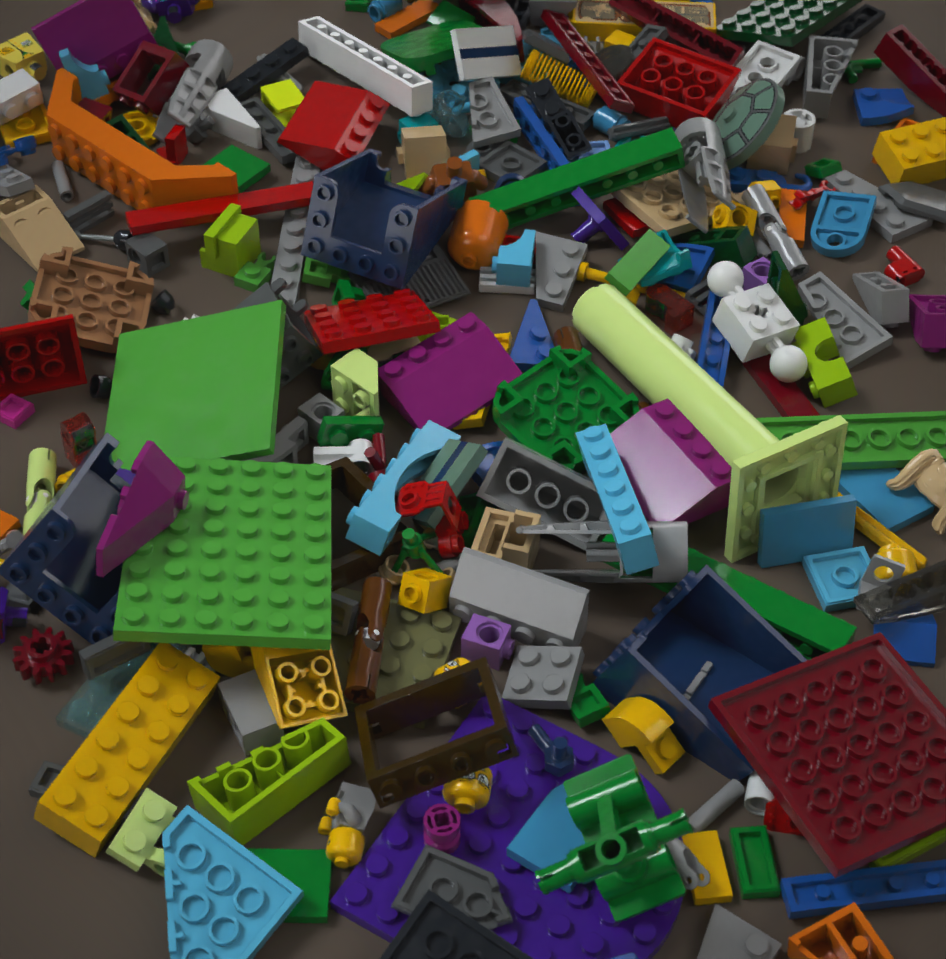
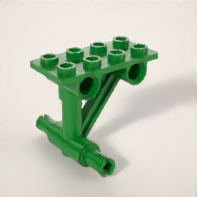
M630 754L621 756L564 781L563 785L568 796L566 804L574 824L581 831L586 844L570 850L566 859L535 871L536 879L541 880V882H538V885L544 895L575 881L578 884H586L595 880L602 897L609 904L614 920L617 922L625 921L686 895L685 886L667 842L688 833H693L692 825L688 822L690 820L684 808L657 819L634 759Z

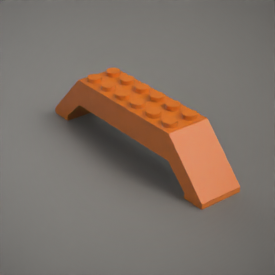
M62 67L56 71L46 116L48 121L47 129L53 146L52 153L57 160L63 161L75 172H79L92 183H96L136 210L239 193L237 173L217 162L214 165H174L78 106L82 100L78 77Z

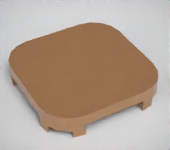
M62 246L61 252L51 253L50 255L44 253L40 259L34 289L30 298L28 323L73 314L80 347L115 354L117 353L119 334L146 328L154 279L149 278L139 270L140 264L130 261L127 269L72 256L73 247Z

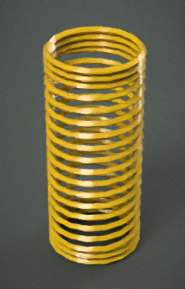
M533 49L520 75L527 82L531 80V84L544 78L553 59L552 57L549 59L539 79L540 73L549 56L547 55L535 77L536 71L545 55L543 53L539 59L541 52ZM556 59L553 61L546 77H549L551 71L553 70L555 63L557 61ZM560 61L557 63L549 79L550 82H552V79L560 65ZM563 63L552 83L557 94L563 99L589 108L597 91L592 85L589 86L590 82L588 81L580 96L587 81L586 77L576 94L584 74L581 75L572 92L580 71L577 73L569 90L568 87L576 73V69L573 71L565 88L564 85L572 71V67L560 86L568 65L556 84L564 67Z

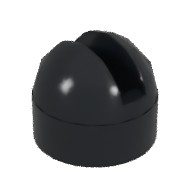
M164 289L151 302L150 306L160 314H168L170 310L175 308V299Z
M94 374L89 384L91 397L101 399L109 397L112 380L108 376Z

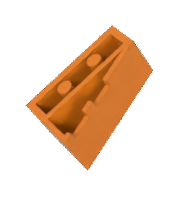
M855 902L788 938V958L894 959Z

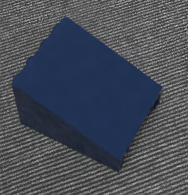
M370 148L315 175L301 255L402 290L452 223L457 209L462 207L468 180L455 176L451 179L448 188L445 189V186L440 185L435 188L434 196L389 182L392 169L381 168L378 159L381 158L382 152Z
M107 432L85 456L0 566V575L92 645L113 635L123 565L122 562L104 577L97 576L96 548L110 515H117L120 492L123 486H131L116 474L123 462L120 459L114 462L112 460V452L120 442Z
M706 564L698 573L690 570L651 609L655 616L651 620L645 616L632 630L633 633L624 638L612 653L592 672L597 677L592 683L596 685L606 701L614 706H617L622 700L632 697H644L655 702L674 721L669 728L686 752L728 779L740 781L752 773L754 769L708 708L710 699L805 662L807 659ZM706 661L712 662L713 666L691 698L689 700L683 696L686 689L696 675L700 673Z

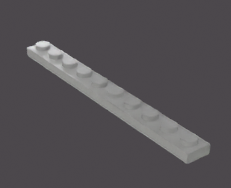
M296 156L290 185L314 181L315 175L320 173L321 169L301 156ZM309 206L285 210L271 284L278 278H283L287 282V287L279 294L291 305H294L299 298L306 256L301 255Z

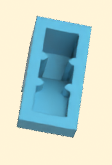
M68 48L58 51L65 70L78 77L82 99L86 97L93 100L109 94L107 85L111 83L105 69L100 71L97 64L87 65L80 62L71 54Z
M525 229L521 238L516 242L506 246L500 245L498 256H493L492 273H496V285L530 287L536 230Z

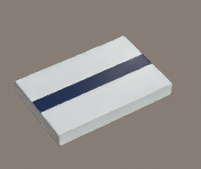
M513 25L458 28L450 31L459 81L480 80L491 76L495 79L521 75L522 71Z

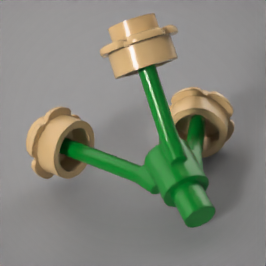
M423 525L421 526L424 529L423 534L415 532L412 528L405 529L402 532L403 546L399 556H388L384 564L378 568L379 575L390 581L392 585H400L403 572L410 570L409 563L405 560L406 557L412 559L421 558L432 570L452 576L451 587L456 573L451 567L441 570L426 552V548L439 550L438 537L435 533L436 528Z

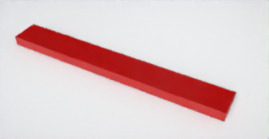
M314 181L125 212V218L131 235H139L215 222L230 203L240 205L241 214L246 216L305 207L310 205Z

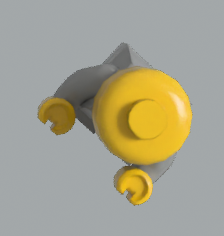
M343 781L337 796L329 799L325 814L328 816L322 817L317 831L322 835L329 834L326 857L338 868H348L349 866L357 865L361 861L365 846L363 832L374 811L376 802L370 788Z

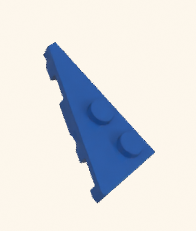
M530 299L510 353V357L521 372L528 371L547 358L550 349L554 348L537 299Z

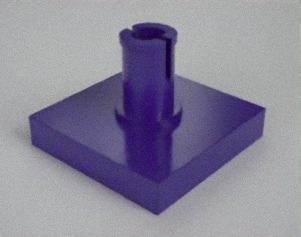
M580 187L571 193L589 214L587 216L588 219L570 234L577 242L586 243L600 230L601 232L604 231L621 251L630 244Z

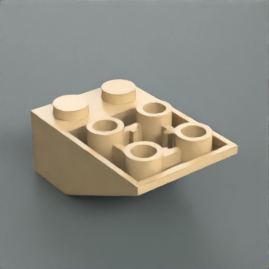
M35 185V189L0 201V238L35 271L38 272L40 259L44 253L50 255L51 253L61 252L62 246L73 247L72 256L85 250V246L51 197L37 185Z

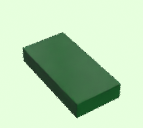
M766 825L730 828L728 835L742 900L779 897L781 889Z

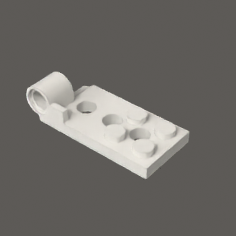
M758 40L735 66L742 69V72L730 97L739 89L752 82L750 80L769 78L780 87L783 84L788 86L792 80L797 81L801 77L806 65V58Z

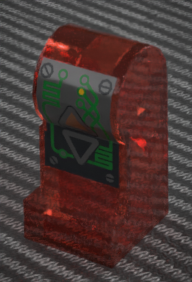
M656 283L647 287L645 311L651 316H657L665 323L664 331L673 336L674 333L677 334L693 325L694 304L664 284Z
M85 412L60 422V434L65 455L75 468L78 467L85 456L97 444L95 427Z

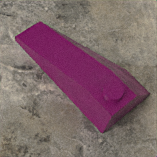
M147 440L135 458L131 472L136 475L130 487L123 486L120 492L117 515H110L97 545V576L104 577L173 523L180 510H185L187 507L189 491L185 490V475L152 441Z

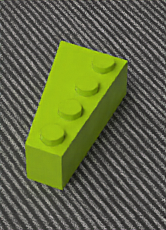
M321 718L282 736L281 742L272 747H258L250 751V757L233 765L230 762H226L216 767V773L203 779L196 776L188 780L187 784L195 809L207 820L244 846L351 765L346 736L327 720Z

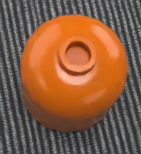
M469 200L464 203L463 207L457 209L448 238V252L451 258L459 266L469 270H480V267L492 265L493 256H498L499 247L502 245L509 227L505 212L503 210L498 212L496 209L489 207L490 202Z

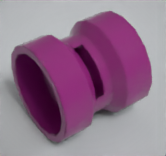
M448 804L431 806L423 817L424 844L451 854L460 844V814L457 809Z

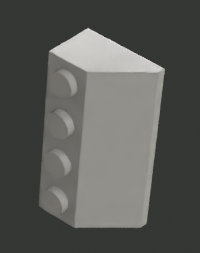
M505 437L476 496L509 512L515 513L517 509L540 514L541 524L607 521L598 493L590 478L508 437ZM600 534L553 535L586 551V542H596Z
M468 547L463 548L449 594V612L461 617L462 622L468 623L473 613L511 625V638L516 639L522 644L534 646L578 647L587 630L589 589Z

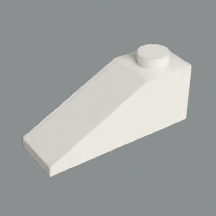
M227 88L216 91L201 113L200 119L203 120L210 116L215 122L210 127L213 131L253 148L261 149V127Z

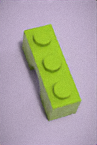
M825 317L799 327L794 336L796 341L792 342L791 345L800 348L807 357L808 366L804 377L805 379L812 378L808 385L813 398L817 399L820 397L824 408L857 396L856 387L843 356L827 361L840 354Z

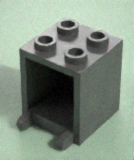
M278 278L272 284L266 282L232 309L235 310L277 300H283L285 303L286 315L279 390L323 356L322 351L301 317V314L308 309L309 303L305 299H300L294 305H291L279 293L287 287V282L283 278Z

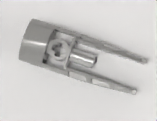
M209 39L199 40L191 47L184 60L190 67L186 68L174 93L168 102H165L155 131L152 134L153 137L165 144L164 138L175 124L189 129L204 111L215 92L224 86L234 65L233 57L229 50L221 43Z
M694 117L681 123L675 130V134L683 148L685 167L678 169V176L685 205L689 213L685 218L706 234L708 232V210L704 185L711 187L713 195L731 210H734L736 206L732 203L730 177L720 128L714 121L708 118Z
M608 521L520 525L516 528V533L612 534ZM647 521L649 528H652V537L659 561V566L652 567L653 576H622L623 565L615 542H586V562H620V570H531L570 582L679 583L688 574L687 521Z

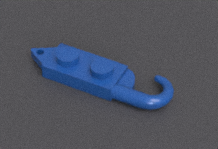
M734 167L728 170L731 191L737 193L748 190L749 184L755 181L774 180L780 188L800 189L803 191H809L813 185L812 180L808 176L796 173L794 176L804 181V185L787 184L785 178L777 174V171L743 169L741 167Z

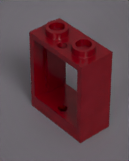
M143 40L112 88V91L119 96L118 101L128 108L134 106L145 115L149 112L159 116L165 102H168L184 71L190 65L177 52ZM154 64L162 65L144 95L137 94L138 89Z

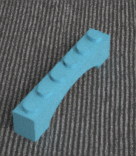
M428 420L422 429L416 428L409 444L405 442L399 451L397 459L393 457L389 462L385 475L380 473L372 487V491L367 489L360 501L359 507L354 506L346 519V524L350 526L345 538L381 556L394 538L402 517L401 514L396 512L395 494L406 483L426 472L448 439L460 440L461 436L431 420Z
M606 423L599 426H590L583 431L576 432L583 463L598 493L626 575L659 566L652 533Z

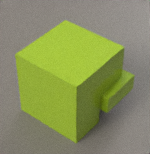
M230 203L203 234L205 248L201 247L199 250L201 267L234 277L247 261L254 263L261 253L258 219L241 214V206Z

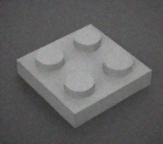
M517 645L502 698L521 708L570 710L585 657L582 647Z

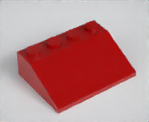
M653 37L617 83L634 103L633 112L652 119L668 117L671 126L678 128L681 123L694 117H704L712 120L723 104L729 99L742 69Z
M315 80L277 142L324 171L365 150L390 104L368 90Z
M73 314L0 328V401L4 400L10 393L24 397L87 384Z

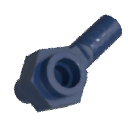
M539 724L532 726L528 734L544 753L545 771L559 777L572 771L574 766L573 748L567 746V740L564 737H556L552 741Z

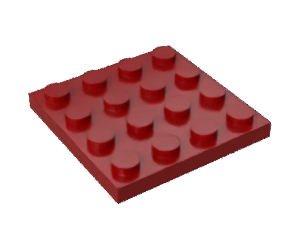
M408 288L395 290L394 294L386 296L371 294L366 296V299L359 301L344 299L340 300L338 305L333 306L317 304L311 306L310 310L303 312L304 321L323 354L441 332L437 317L415 291H411Z

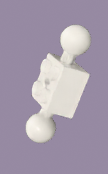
M720 261L714 264L708 272L707 284L715 295L723 298L712 321L723 337L730 343L731 348L742 363L771 354L769 365L771 373L776 379L786 383L801 379L807 370V357L800 348L790 345L800 324L769 283L744 291L742 288L744 274L736 263Z

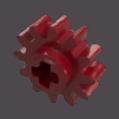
M48 627L45 633L42 634L36 628L33 629V636L31 638L20 636L22 646L12 648L15 657L12 659L15 670L20 671L24 681L34 676L36 685L42 682L43 677H48V680L54 683L57 672L61 675H67L66 665L75 663L73 656L75 650L72 640L66 639L65 631L63 630L54 635L51 627Z

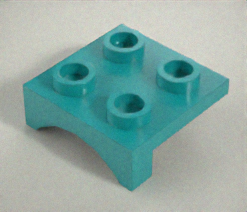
M665 229L656 234L671 247L638 283L642 288L655 285L662 279L677 276L684 270L692 268L690 250L687 248L683 249V251L679 250Z

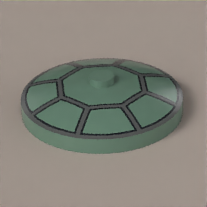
M761 78L748 83L733 94L712 119L720 128L728 170L750 158L768 139L781 117L785 104V94L783 89L772 79Z

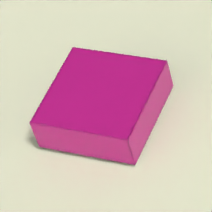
M12 393L0 402V422L14 429H17L36 412L33 403Z

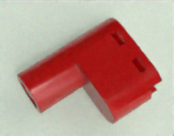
M893 246L888 250L886 258L891 263L885 268L884 275L905 287L923 278L925 270L899 246Z

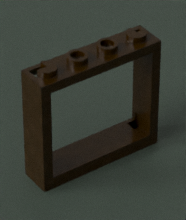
M348 457L326 464L331 465V490L338 488L351 502L359 507L364 493L367 489L372 491L374 482ZM410 516L400 519L394 538L381 556L361 548L338 559L331 560V591L333 592L378 572L379 566L384 564L388 556H399L403 546L402 532L405 529L412 528L419 534H423L424 529Z
M486 656L354 707L367 783L380 809L519 755L499 688ZM482 697H487L494 725L380 769L375 739ZM379 722V725L372 727V724ZM506 743H507L509 749L506 750V751H503V752H501V753H498V751H501V750L507 748V745H506Z

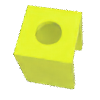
M291 79L260 87L262 103L285 127L304 99L303 94Z

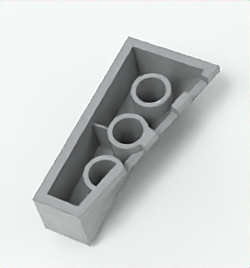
M809 36L802 109L811 112L815 119H827L831 97L858 45V40Z

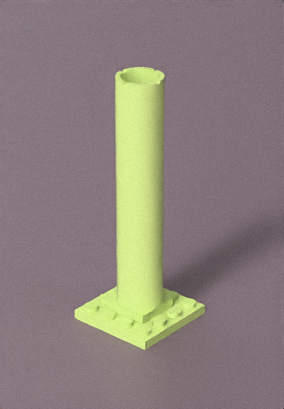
M606 283L600 284L598 287L588 289L578 299L572 313L573 326L652 404L669 399L732 467L724 556L731 563L758 552L760 509L837 497L848 422L841 415L779 440L616 287Z

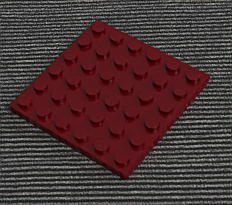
M881 632L710 699L708 705L710 711L834 878L946 828V708Z

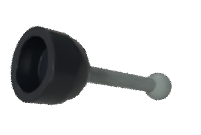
M129 229L118 230L114 236L81 234L79 231H74L80 240L111 241L115 243L118 249L126 251L125 241L135 236L131 235Z

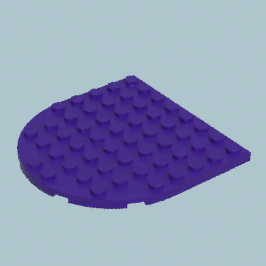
M486 696L480 698L448 742L494 725ZM502 698L519 755L489 767L493 774L490 799L485 807L477 809L471 814L459 813L461 819L460 844L450 854L494 873L500 893L513 921L490 930L533 959H609L629 952L636 954L638 959H652L669 937L677 921L683 896L625 921L617 922L614 920L609 904L602 897L595 880L586 884L577 883L570 894L559 888L544 895L538 885V882H541V880L536 879L535 873L506 856L509 844L554 788L570 778L619 757ZM539 724L552 741L556 737H564L567 740V746L573 748L574 766L572 771L561 777L554 776L550 772L545 771L544 753L528 734L532 726ZM506 743V745H507V748H506V749H503V750H501V751H498V753H501V752H503V751L508 750V749H509L508 744ZM639 772L657 819L672 814L660 793ZM443 785L405 799L361 861L330 900V908L387 942H392L409 918V915L393 909L391 905L425 847L423 822L425 812L433 805L448 804L442 795Z

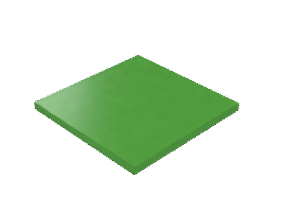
M283 300L119 334L105 434L106 432L120 442L112 452V460L116 462L117 459H120L123 462L120 468L131 470L135 458L147 440L154 442L167 457L188 456L192 458H222L225 460L241 461L273 455L286 305Z

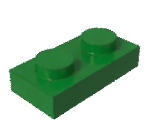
M323 416L317 441L319 447L348 446L350 441L359 438L367 439L373 443V434L382 433L384 422L381 416Z

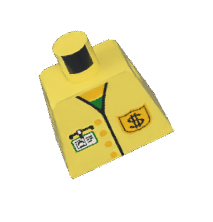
M25 32L0 44L1 76L6 77L21 68L38 81L46 76L48 68L45 53L29 33Z

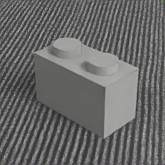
M255 669L217 683L220 704L245 756L250 755V751L263 746L266 748L281 742V737L284 736V729L280 730Z

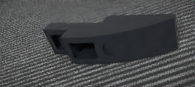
M548 77L525 87L526 94L537 112V117L542 119L544 127L548 133L553 135L557 146L563 149L568 161L592 150L590 143L570 109H566Z

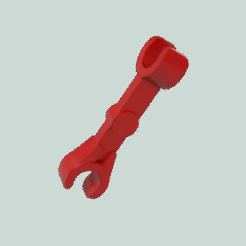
M822 180L816 189L811 188L807 192L800 189L795 191L794 195L796 198L789 201V204L798 210L808 201H814L816 198L821 197L823 190L836 192L837 189L826 187L829 182Z

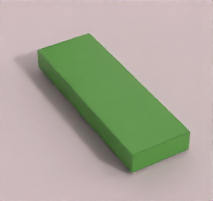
M649 229L608 272L604 279L627 296L666 254L671 246Z

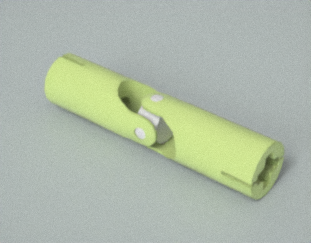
M36 448L29 454L25 503L27 513L23 521V536L54 498L57 455L48 448Z

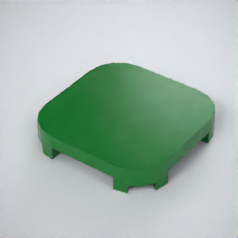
M465 20L443 22L386 40L380 45L382 53L415 72H426V75L430 76L436 74L434 64L455 58L451 30L482 26Z
M558 345L551 348L549 356L510 383L503 380L497 386L492 408L493 419L508 438L582 474L586 471L575 433L583 431L590 426H599L605 423L609 433H612L639 412V399L634 392L627 395L591 361L592 353L584 347H582L581 351L561 349V346Z

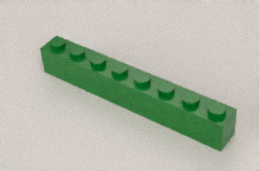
M670 127L469 198V200L490 202L489 207L496 209L498 212L503 210L508 218V229L580 204L571 194L578 187L593 200L684 168L683 148L673 128Z
M607 534L602 539V542H615L612 534ZM688 547V572L693 570L698 573L707 564L807 660L853 643L857 629L856 626ZM604 562L620 570V562ZM652 568L629 575L653 576ZM677 583L647 584L668 593Z

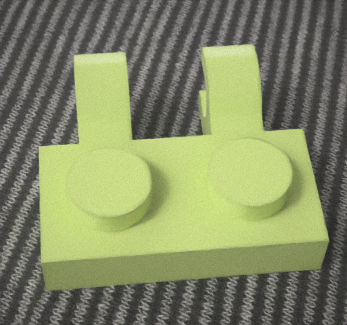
M146 788L105 853L136 872L142 864H145L157 874L165 877L164 849L154 847L161 833L175 819L173 814L178 807Z

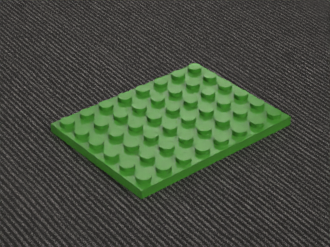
M188 456L168 457L185 475V490L189 491V501L186 509L180 510L173 523L123 561L113 627V641L330 650L331 465L258 462L255 460L240 461L222 458L203 459Z

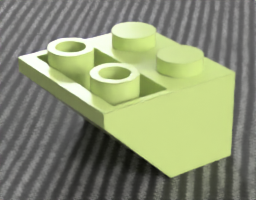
M355 348L330 365L333 402L345 410V416H380L378 361L360 349Z

